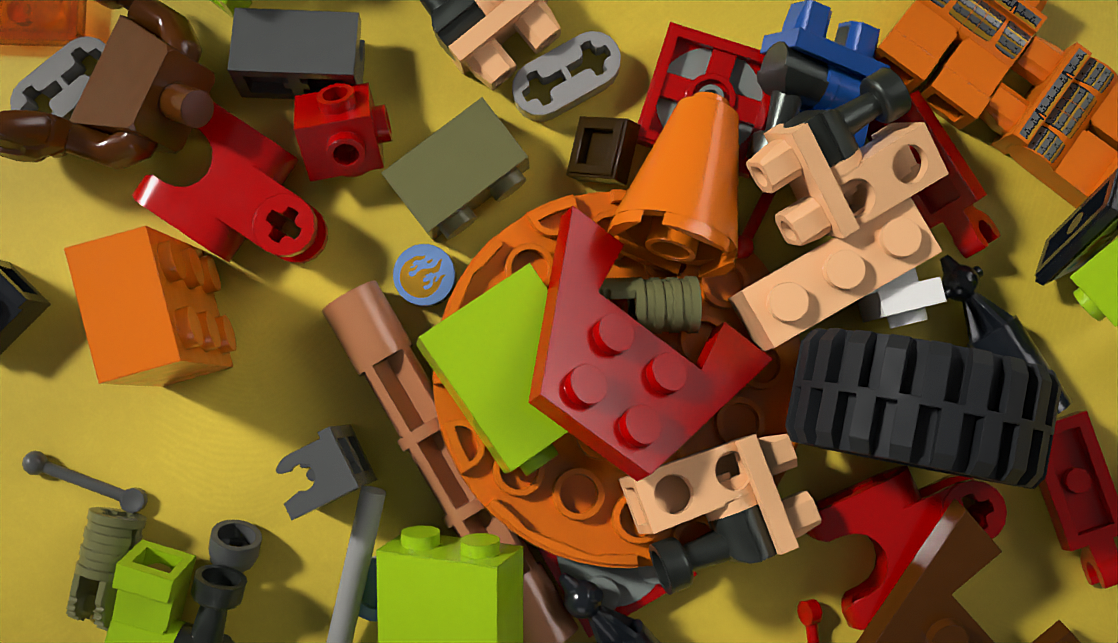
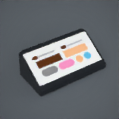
M1118 168L1046 239L1035 273V282L1044 286L1082 267L1118 235Z

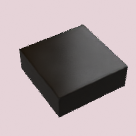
M580 116L566 175L584 182L627 185L641 125L626 118Z

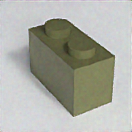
M481 97L381 173L430 238L435 240L441 234H444L447 239H451L464 231L477 219L473 210L493 196L497 202H500L513 194L526 182V178L522 173L530 167L527 154L484 98Z

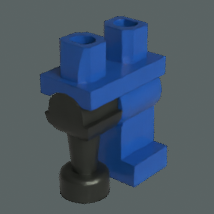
M805 0L791 4L782 31L764 35L760 54L765 56L760 70L757 71V82L763 92L768 94L771 99L765 131L754 132L751 135L746 157L748 159L752 158L768 144L763 133L778 124H785L798 113L807 110L835 109L860 96L859 88L864 78L882 67L890 69L889 65L875 59L880 29L864 22L848 21L839 23L835 41H831L826 38L832 15L830 7L814 0ZM869 124L853 135L859 148L865 144Z

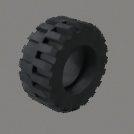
M818 328L811 330L801 341L785 427L792 442L951 475L1035 489L1047 475L1062 387L1053 370L1011 356H1002L986 350L961 347L935 340L917 339L910 336L881 334L864 330L851 331L841 328H829L827 330Z

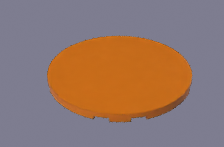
M611 189L610 192H593L576 196L571 194L547 202L527 212L523 217L507 226L497 236L489 240L472 259L459 278L447 302L441 321L528 263L532 265L548 289L561 216L574 206L608 232L610 221L628 189ZM754 250L746 259L736 258L734 268L727 274L715 277H698L700 266L681 264L679 274L663 272L643 265L620 252L606 278L642 277L643 279L659 277L660 279H666L667 277H678V279H682L685 276H697L702 297V318L699 332L687 334L685 331H681L680 333L662 332L661 334H654L691 363L696 364L712 329L723 322H726L752 342L728 298L770 274L763 262L754 254ZM608 299L625 313H628V299ZM799 334L773 349L764 351L773 360L663 464L744 436L756 434L757 438L781 434L788 435L785 424L801 344ZM433 371V395L438 425L446 449L459 475L471 493L494 518L528 543L553 555L578 563L611 568H638L653 566L649 553L650 544L668 537H674L683 546L711 532L704 514L655 534H639L618 480L628 475L569 432L552 443L559 454L533 473L526 476L521 468L517 467L512 472L504 474ZM792 442L794 450L796 451L798 443ZM786 471L772 476L776 488Z

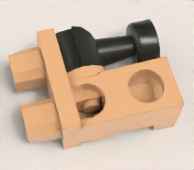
M420 0L431 16L432 27L440 47L452 58V62L463 75L470 70L475 77L491 90L499 87L517 70L516 63L501 46L516 32L519 33L535 54L542 52L561 35V27L547 5L548 0Z
M882 67L864 78L859 88L860 96L835 109L807 110L798 113L785 124H778L763 133L768 144L746 162V166L756 185L763 192L774 193L789 183L797 201L775 214V222L788 244L803 246L823 236L846 238L860 229V225L878 217L949 174L925 122L891 123L908 113L912 106L911 97L906 85L893 70ZM874 119L888 124L871 135L872 141L859 148L853 135ZM909 145L914 147L919 153L921 164L916 162Z
M753 434L736 438L662 464L651 475L639 481H635L629 475L618 479L639 534H655L704 514L707 518L711 532L683 546L674 537H668L649 545L650 558L655 573L667 594L671 595L691 586L694 580L693 571L726 561L749 564L758 563L776 554L782 555L797 549L799 545L796 538L821 524L818 509L808 491H799L781 499L772 476L798 466L796 452L787 434L757 438V435Z

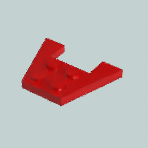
M572 206L560 219L528 403L635 481H639L658 469L766 367L773 358L726 322H723L712 329L694 365L598 292L624 244L576 207Z

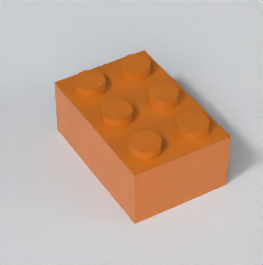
M146 225L64 248L99 384L163 387L233 367L230 352L235 351L237 347L234 330L229 318L226 315L220 316L214 292L221 290L220 277L213 258L210 255L204 256L203 250Z

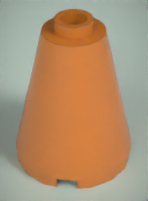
M697 92L693 96L685 97L677 103L610 221L608 233L613 237L617 235L619 241L624 244L621 250L623 255L643 265L672 274H679L681 264L700 266L698 277L725 275L734 268L738 254L739 116L730 106L727 99L712 92Z

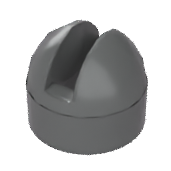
M225 520L217 523L212 528L208 547L210 562L212 564L232 567L242 573L249 570L259 556L262 541L261 531L255 525L242 520Z

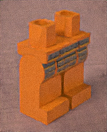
M915 0L875 50V59L889 65L890 69L902 79L910 94L925 81L939 62L940 57L952 43L954 45L953 49L920 93L933 112L958 130H961L978 119L991 100L990 96L1024 51L1032 36L1048 18L1041 12L1047 0Z
M1035 35L1010 67L1011 70L1032 84L1028 92L1022 97L1001 82L990 96L991 100L979 118L997 133L990 145L1004 155L1009 153L1020 166L1077 209L1118 168V75L1107 64L1090 57L1092 53L1078 42L1065 50H1061L1056 45Z

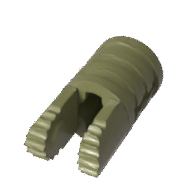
M685 276L682 279H678V277H667L666 279H660L659 277L643 279L642 277L605 278L598 291L607 299H628L627 314L653 334H661L662 332L680 333L681 331H685L687 334L699 332L702 318V297L697 276Z
M91 507L88 510V523L83 532L84 540L79 550L80 558L76 563L66 614H68V617L82 621L85 618L89 619L93 614L92 619H95L94 624L97 625V628L108 631L112 621L118 590L112 588L116 563L142 540V530L145 528L147 518L139 513H129L123 509Z

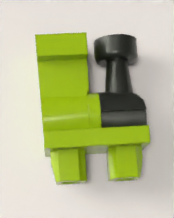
M142 539L116 563L112 588L118 590L112 621L104 643H235L229 635L224 634L227 610L234 609L241 604L247 578L242 572L224 565L211 564L199 567L195 571L191 595L200 607L194 624L182 621L181 618L196 555ZM160 563L170 567L172 571L168 573L148 567V565Z

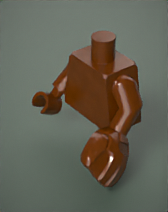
M94 0L112 10L125 8L128 10L127 17L120 15L70 120L40 111H1L0 156L20 162L36 163L49 156L60 158L71 154L114 169H125L151 158L155 152L178 153L183 149L192 128H201L206 125L212 118L214 103L209 93L215 82V73L199 63L202 49L190 21L159 0Z

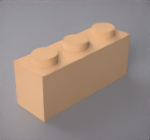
M909 197L878 217L860 225V229L846 238H832L728 298L753 344L762 351L773 349L941 253L942 249L912 198Z

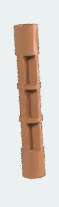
M377 281L364 283L336 298L323 308L322 313L358 375L365 376L401 438L397 442L402 451L408 450L445 514L442 517L447 528L452 527L460 538L468 534L488 533L498 536L500 543L523 546V643H563L578 630V625L563 606V600L541 562L535 561L523 539L508 530L494 518L471 493L459 475L446 449L439 429L434 405L433 385L411 348L414 345Z

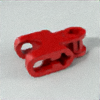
M213 102L214 111L210 121L203 127L197 128L205 135L212 148V163L207 174L198 182L187 187L172 186L153 174L145 175L132 193L134 200L227 262L232 260L246 238L265 251L290 263H306L315 259L324 250L328 241V226L320 212L282 186L299 160L215 102ZM287 220L301 228L299 236L295 239L289 237L286 232L281 230Z
M899 466L883 471L815 502L821 517V524L806 533L808 536L818 541L830 542L842 536L860 534L867 535L874 545L876 559L873 571L861 584L845 591L841 599L842 613L848 626L858 630L866 629L954 498L963 507L961 498L964 496L975 500V504L967 509L968 512L991 539L998 536L1006 523L1007 516L1005 501L999 491L986 482L957 475L943 477L918 489L908 466Z

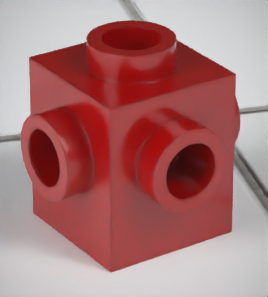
M369 82L357 85L337 83L326 86L319 92L295 96L294 132L310 182L339 176L357 177L371 170L384 168L383 143L393 141L391 124L386 105H374Z

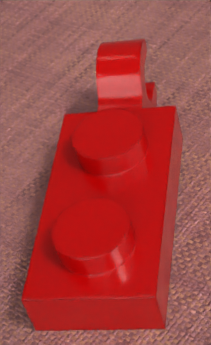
M919 90L910 94L911 110L891 123L925 122L949 174L914 194L911 198L929 229L943 222L952 236L955 246L967 259L987 248L990 242L996 240L1001 235L992 219L986 213L973 206L975 202L986 196L987 193ZM876 119L871 121L866 135L868 140L872 141L871 135L888 124L881 123ZM909 145L916 162L921 164L919 153L914 147Z
M1077 411L1056 418L1047 475L1039 484L1062 550L1074 551L1081 548L1080 560L1088 583L1090 585L1100 583L1102 588L1106 589L1118 585V549L1113 537L1118 536V494L1088 412Z

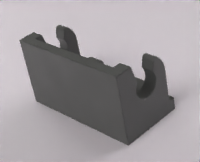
M235 8L228 72L241 97L295 99V96L319 92L324 87L332 84H362L365 40H360L359 12Z
M351 424L329 426L317 432L320 439L286 455L279 462L276 473L291 472L298 465L301 468L310 467L311 469L307 471L306 476L308 480L314 481L310 489L298 491L284 503L291 520L318 510L377 480Z

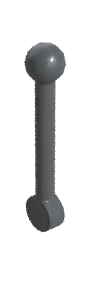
M31 451L23 458L22 466L28 474L39 475L45 473L119 501L120 506L126 512H138L147 505V494L141 488L134 487L123 490L51 463L46 455L40 451Z

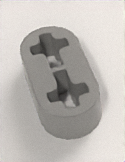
M589 31L579 34L527 63L517 72L513 80L512 94L517 110L524 117L532 121L545 122L554 119L606 90L614 83L619 74L621 54L618 45L610 36L602 32ZM590 49L595 56L603 53L608 56L604 60L603 74L596 76L595 72L590 68L573 77L571 76L570 72L582 64V52L584 50ZM560 77L563 80L562 83L553 87L550 91L551 103L543 106L537 98L528 102L524 98L530 93L529 81L538 78L542 85L549 84Z
M90 36L78 37L67 43L18 83L13 89L10 98L11 110L37 111L39 107L35 99L38 95L44 94L52 98L49 102V106L53 111L51 114L70 120L90 78L84 74L86 68L82 61L89 55L99 60L106 44L100 39Z

